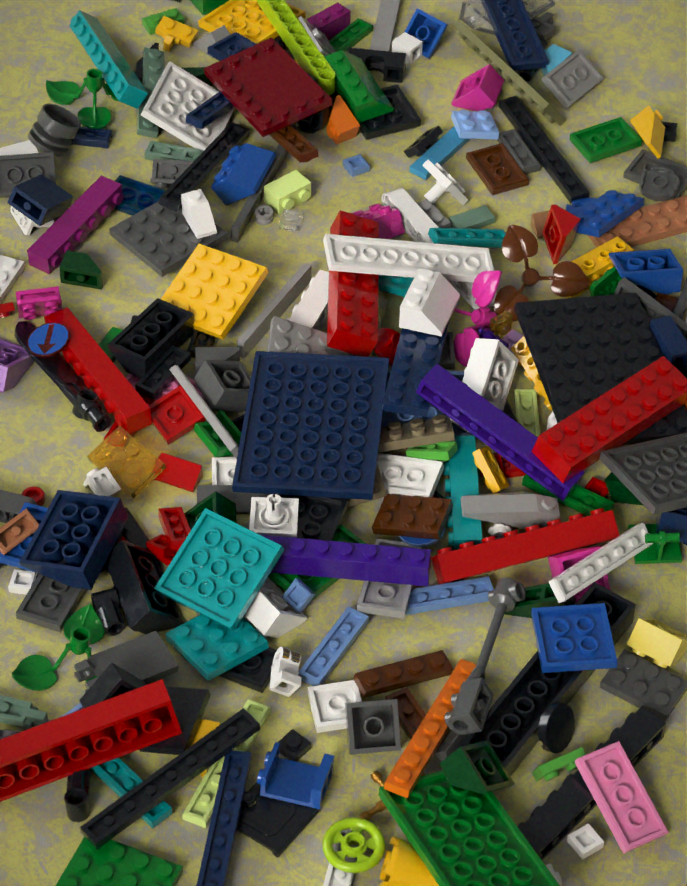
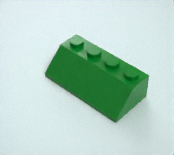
M343 50L324 56L336 74L335 89L337 93L342 97L358 123L394 111L389 100L361 58Z

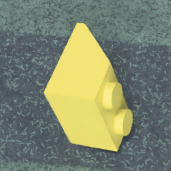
M652 617L639 618L626 645L633 648V653L641 657L648 655L654 658L653 663L667 668L668 666H676L687 651V635Z

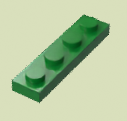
M527 474L522 479L523 486L542 495L557 498L559 503L587 516L591 515L590 511L604 508L605 512L614 509L615 502L579 485L562 501Z

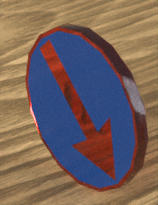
M46 323L37 327L30 334L27 340V347L31 354L37 357H51L67 347L70 341V333L67 327L61 323Z

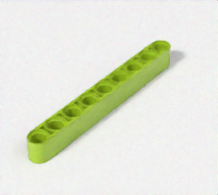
M257 0L258 5L301 68L316 78L317 84L328 95L335 92L336 78L334 70L323 54L320 53L286 1Z

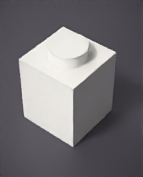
M404 32L393 40L392 52L406 53V64L410 66L422 57L423 42Z

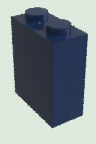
M40 174L14 186L7 203L41 226L60 217L69 208L74 196Z
M671 316L650 320L649 326L662 355L687 378V341Z

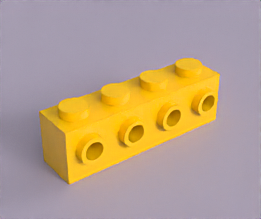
M617 236L571 261L582 269L589 279V284L582 292L566 298L580 296L583 292L590 289L591 284L595 280L600 279L608 269L614 267L609 258V253L634 251V249Z
M523 336L510 349L519 359L518 365L524 367V375L531 382H534L533 388L545 398L543 402L546 407L553 411L526 339Z

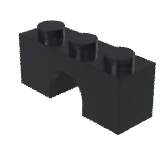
M348 47L347 52L361 58L369 71L375 70L383 73V81L403 83L406 53Z

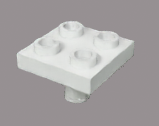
M427 160L423 164L437 182L424 195L429 202L434 204L445 191L449 192L462 206L468 201L463 195L466 191L438 163L433 165Z
M273 494L267 497H251L249 530L259 535L297 538L299 498H281L277 494H275V498H273Z

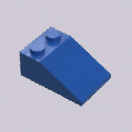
M671 249L609 253V258L621 278L625 277L630 282L657 293L671 294L681 291L683 268Z

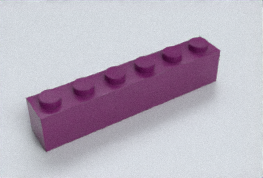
M101 175L27 250L29 265L47 274H51L58 268L66 251H74L98 227L103 219L108 217L117 205L121 204L123 200L122 184Z

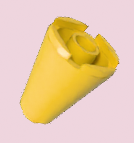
M393 836L390 844H393L392 851H386L379 878L384 881L379 886H439L413 846Z

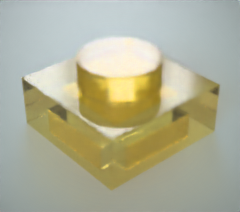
M505 311L490 319L489 329L493 331L494 335L500 337L511 331L512 314Z

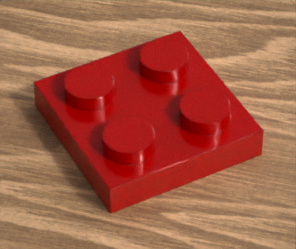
M181 385L149 405L151 408L152 424L168 445L194 429L195 423L206 421L204 415Z

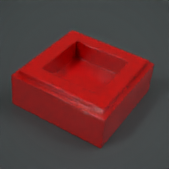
M592 477L584 487L606 499L610 495L606 483L595 477Z

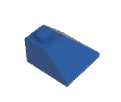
M417 8L404 32L423 42L422 55L430 59L448 24Z

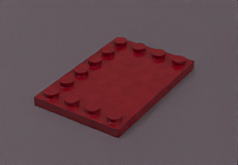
M273 38L264 40L204 68L206 77L262 137L333 105L332 98Z

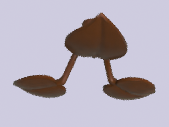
M509 225L502 241L503 255L514 263L524 259L525 271L521 275L523 284L518 291L511 285H507L498 291L494 300V312L497 314V323L518 320L514 306L519 302H529L528 298L521 294L526 286H533L539 280H553L551 284L552 292L560 297H570L582 292L588 286L589 279L577 264L570 261H563L557 264L553 269V276H539L536 269L529 268L527 258L537 254V239L526 228L518 225Z

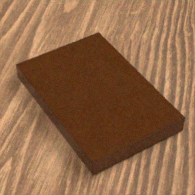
M503 143L466 153L467 161L492 195L529 185L528 177Z

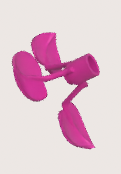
M483 271L476 276L472 286V295L477 298L475 304L480 307L479 309L468 312L455 308L453 311L471 316L472 322L477 325L465 328L463 333L457 334L454 339L455 359L463 366L467 367L475 339L479 338V334L476 331L479 326L491 329L497 323V314L490 311V308L487 306L494 298L501 278V271Z

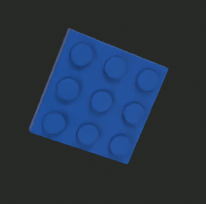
M605 603L532 608L531 616L542 673L617 668L618 661Z

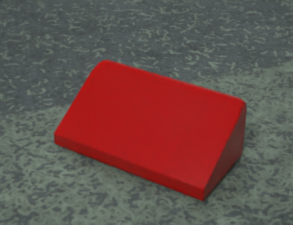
M161 453L151 479L194 492L203 477V469L199 464Z

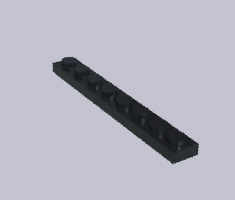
M517 96L499 100L501 111L568 201L572 204L571 201L589 198L590 192L520 99Z
M231 122L160 196L158 204L177 212L182 207L181 194L198 190L230 155L229 151L233 147L239 146L246 139L249 129Z
M244 708L83 824L80 827L81 833L96 849L100 848L258 732L260 724Z

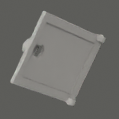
M300 16L298 18L320 53L326 56L336 52L323 32Z

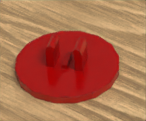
M390 328L378 329V342L374 347V351L378 357L389 358V365L392 366L401 334Z

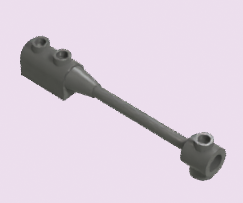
M501 578L497 582L495 590L488 592V600L496 610L478 662L466 681L461 684L459 693L451 696L453 710L445 713L446 725L457 734L467 735L482 732L494 694L485 683V669L505 612L513 610L516 602L523 601L526 596L523 584L512 578Z

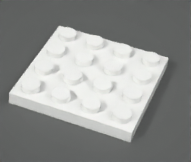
M169 61L140 115L191 147L204 151L225 129L235 107L233 106L203 129L186 123V115L217 94L218 91Z

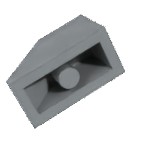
M223 25L196 40L193 44L209 55L207 47L226 38L230 33L226 26Z

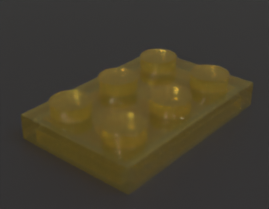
M121 426L116 428L87 456L89 461L99 470L107 467L119 487L133 499L166 468L159 458Z

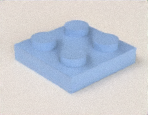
M467 110L452 111L451 119L459 138L498 140L499 131L490 112L484 110L478 112Z

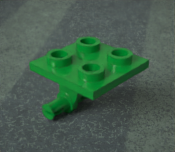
M645 524L649 533H645V543L653 544L634 556L635 564L682 563L679 532L665 533V531H659V533H656V524ZM628 525V530L635 525Z

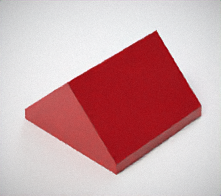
M551 205L542 232L553 264H557L571 248L581 220L557 205Z

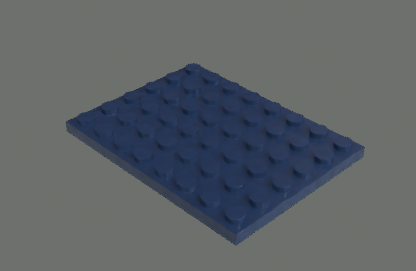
M256 351L232 484L233 492L373 500L384 413L382 403L387 388L389 358Z

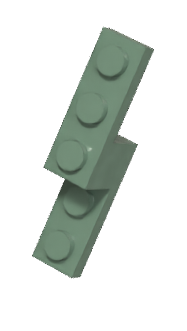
M146 47L143 51V79L141 83L148 94L137 109V134L157 138L158 126L140 114L164 71V51Z

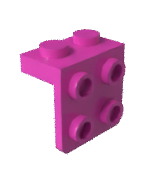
M374 204L369 206V210L364 212L360 210L352 213L379 222V239H391L405 233L399 209Z
M59 286L16 291L19 319L33 320L37 316H47L62 310Z

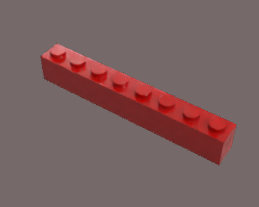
M67 307L44 316L45 324H49L47 338H51L55 325L50 323L60 324L66 328L68 339L59 350L63 353L66 362L73 365L76 374L82 376L87 388H91L98 395V401H102L107 413L114 416L117 425L120 428L122 427L127 434L152 425L151 408Z
M604 508L590 511V516L583 517L582 513L570 516L567 522L562 523L561 519L547 522V527L540 528L539 524L526 527V532L518 534L517 530L503 533L504 538L496 539L495 535L481 539V544L474 545L473 541L460 544V549L452 551L451 547L437 550L438 555L431 557L438 585L611 541L620 536L613 510L605 512Z

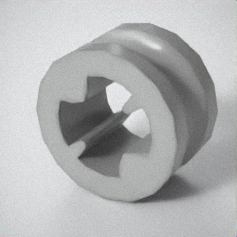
M266 205L258 206L255 209V222L259 225L271 224L273 222V209Z

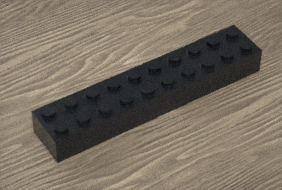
M594 582L576 605L605 603L612 639L615 645L633 623L636 604ZM537 651L489 709L482 732L469 734L461 746L488 740L511 776L539 741L538 725L544 711H548L551 708L549 705L555 702L568 705L595 670L542 673L539 653Z

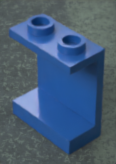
M275 742L272 751H267L265 769H260L257 784L261 785L260 796L320 809L333 775L334 755L324 754L320 767L279 758L280 743Z

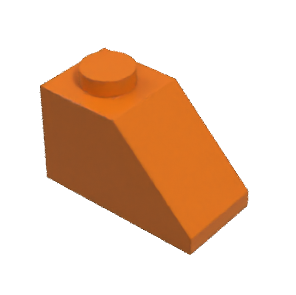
M340 95L336 96L326 128L329 138L333 139L337 145L356 137L360 128V124Z

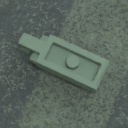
M0 695V723L31 728V726L35 727L49 722L48 713L38 710V707L33 706L32 702Z

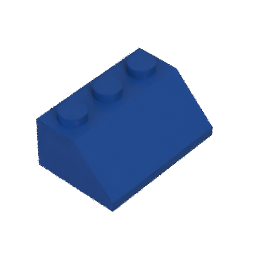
M248 143L233 147L229 151L230 155L227 160L222 163L220 172L214 177L215 181L211 189L225 205L255 194L276 157L274 152Z

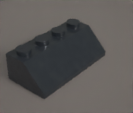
M157 298L108 344V348L126 373L141 379L172 345L179 348L192 336L194 331V314Z
M121 540L111 550L106 560V565L120 599L121 608L126 615L128 626L135 632L148 634L154 631L158 633L173 629L184 624L176 602L154 589L164 574L159 559L150 550Z

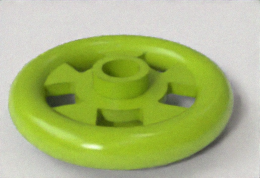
M352 817L339 820L331 825L324 835L322 847L326 859L332 866L347 873H361L372 869L381 861L385 853L386 844L383 833L374 823L366 819ZM350 828L352 832L343 837L341 831ZM367 831L372 837L366 840L361 833ZM341 843L342 851L334 852L333 844ZM368 847L374 850L370 857L363 855ZM346 856L357 858V862H347L345 858Z

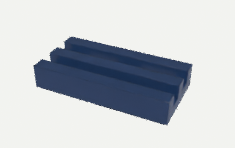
M80 127L74 139H71L72 145L109 148L112 130Z

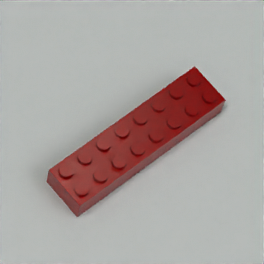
M340 210L330 227V234L379 238V222ZM329 271L327 347L356 356L369 357L378 342V275Z
M662 356L540 434L531 452L562 483H565L600 460L602 451L618 448L687 402V378L667 358Z
M163 679L1 739L0 802L73 775V772L84 771L182 734Z

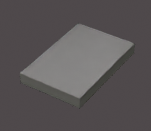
M578 49L541 80L564 108L567 109L604 78L582 51Z

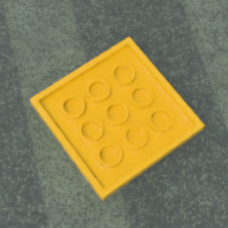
M229 0L198 20V26L208 32H212L225 25L230 35L237 32L256 44L269 38L275 39L279 36L258 5L257 0ZM288 4L297 19L300 16L304 19L306 18L304 10Z
M198 244L161 300L193 313V326L195 330L224 340L269 271L265 266Z

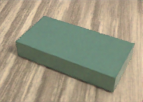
M486 205L451 216L449 221L453 228L478 229L495 223V216Z

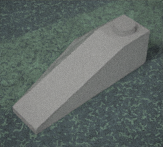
M525 491L462 496L460 499L463 517L523 529L539 524L540 528L547 527V522L557 520L560 517L557 498Z

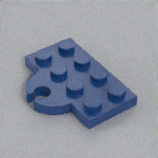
M609 190L599 198L571 201L572 205H566V211L581 219L576 233L599 238L644 206V198L637 197L634 194H622L616 190Z

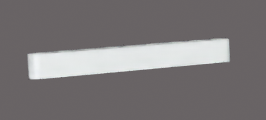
M403 188L382 194L383 206L399 209L404 230L413 242L433 243L428 235L429 229L439 227ZM449 281L474 310L480 308L475 304L477 298L472 295L473 283ZM495 293L492 302L487 306L488 308L494 307L497 293Z

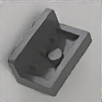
M153 159L150 182L155 184V188H167V185H172L194 161Z

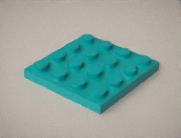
M205 508L154 589L160 594L234 632L285 549L281 545Z

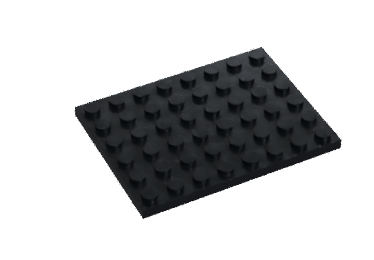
M637 293L519 302L514 306V311L557 423L663 356ZM684 405L622 445L637 444L687 433V412Z

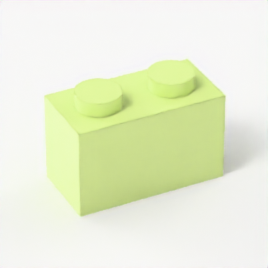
M297 170L264 186V202L277 214L290 210L311 198V182Z

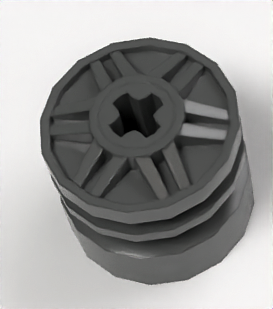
M44 104L37 116L38 121L33 124L28 138L33 145L45 153L54 152V156H65L72 144L71 139H74L81 127V122L72 112L61 106Z

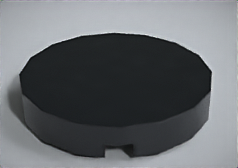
M561 702L550 704L549 707L551 708L548 711H544L538 725V738L543 744L541 747L543 750L555 754L562 752L568 746L575 727L573 710L569 705Z

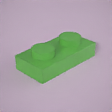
M177 8L142 18V25L150 35L155 34V29L163 16L185 24L184 17Z
M443 441L410 447L406 450V455L411 458L445 462L451 459L458 448L455 441Z
M583 747L538 766L532 774L536 782L543 778L548 782L558 777L561 770L567 769L570 772L577 769L574 761L586 755Z

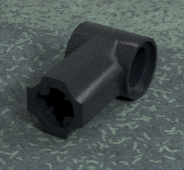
M111 588L92 593L93 609L96 614H99L105 634H110L111 636L120 634L125 629V622L120 611L116 589Z
M87 770L73 772V775L68 776L67 792L65 793L64 800L67 816L73 822H82L90 815L91 773Z

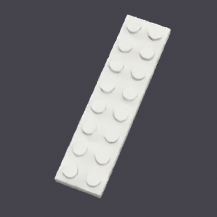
M325 234L323 239L329 271L414 278L418 269L421 268L440 272L447 281L471 283L474 282L479 273L494 271L489 248Z

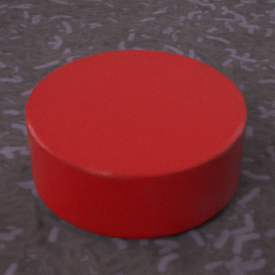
M28 487L21 494L32 498L39 506H43L45 503L44 491L39 487Z

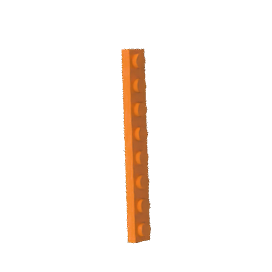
M460 659L387 777L384 784L385 790L405 798L410 796L450 729L445 723V713L453 710L451 696L459 693L461 684L466 681L476 667V664Z

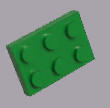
M622 117L571 133L569 138L589 163L642 145V139Z

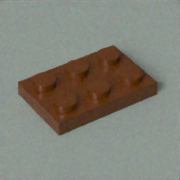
M387 494L372 525L373 534L440 540L453 507L452 500Z

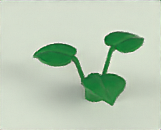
M99 69L87 71L81 88L76 83L69 81L54 82L46 80L48 96L53 102L60 105L72 104L74 98H80L85 86L93 93V108L84 107L78 112V119L81 124L91 129L105 128L111 121V113L108 108H97V92L103 87L106 95H111L113 100L118 101L108 84H105V79L102 78V71Z
M91 604L76 611L65 622L63 633L70 643L66 644L55 665L51 667L49 659L41 655L28 656L18 664L12 672V678L19 685L34 691L51 688L57 681L56 674L53 671L58 669L70 650L76 655L86 653L89 659L92 650L89 645L99 642L105 633L100 618L95 613ZM94 676V677L91 678V679L85 680V682H87V681H89V680H92V679L96 678L97 676Z

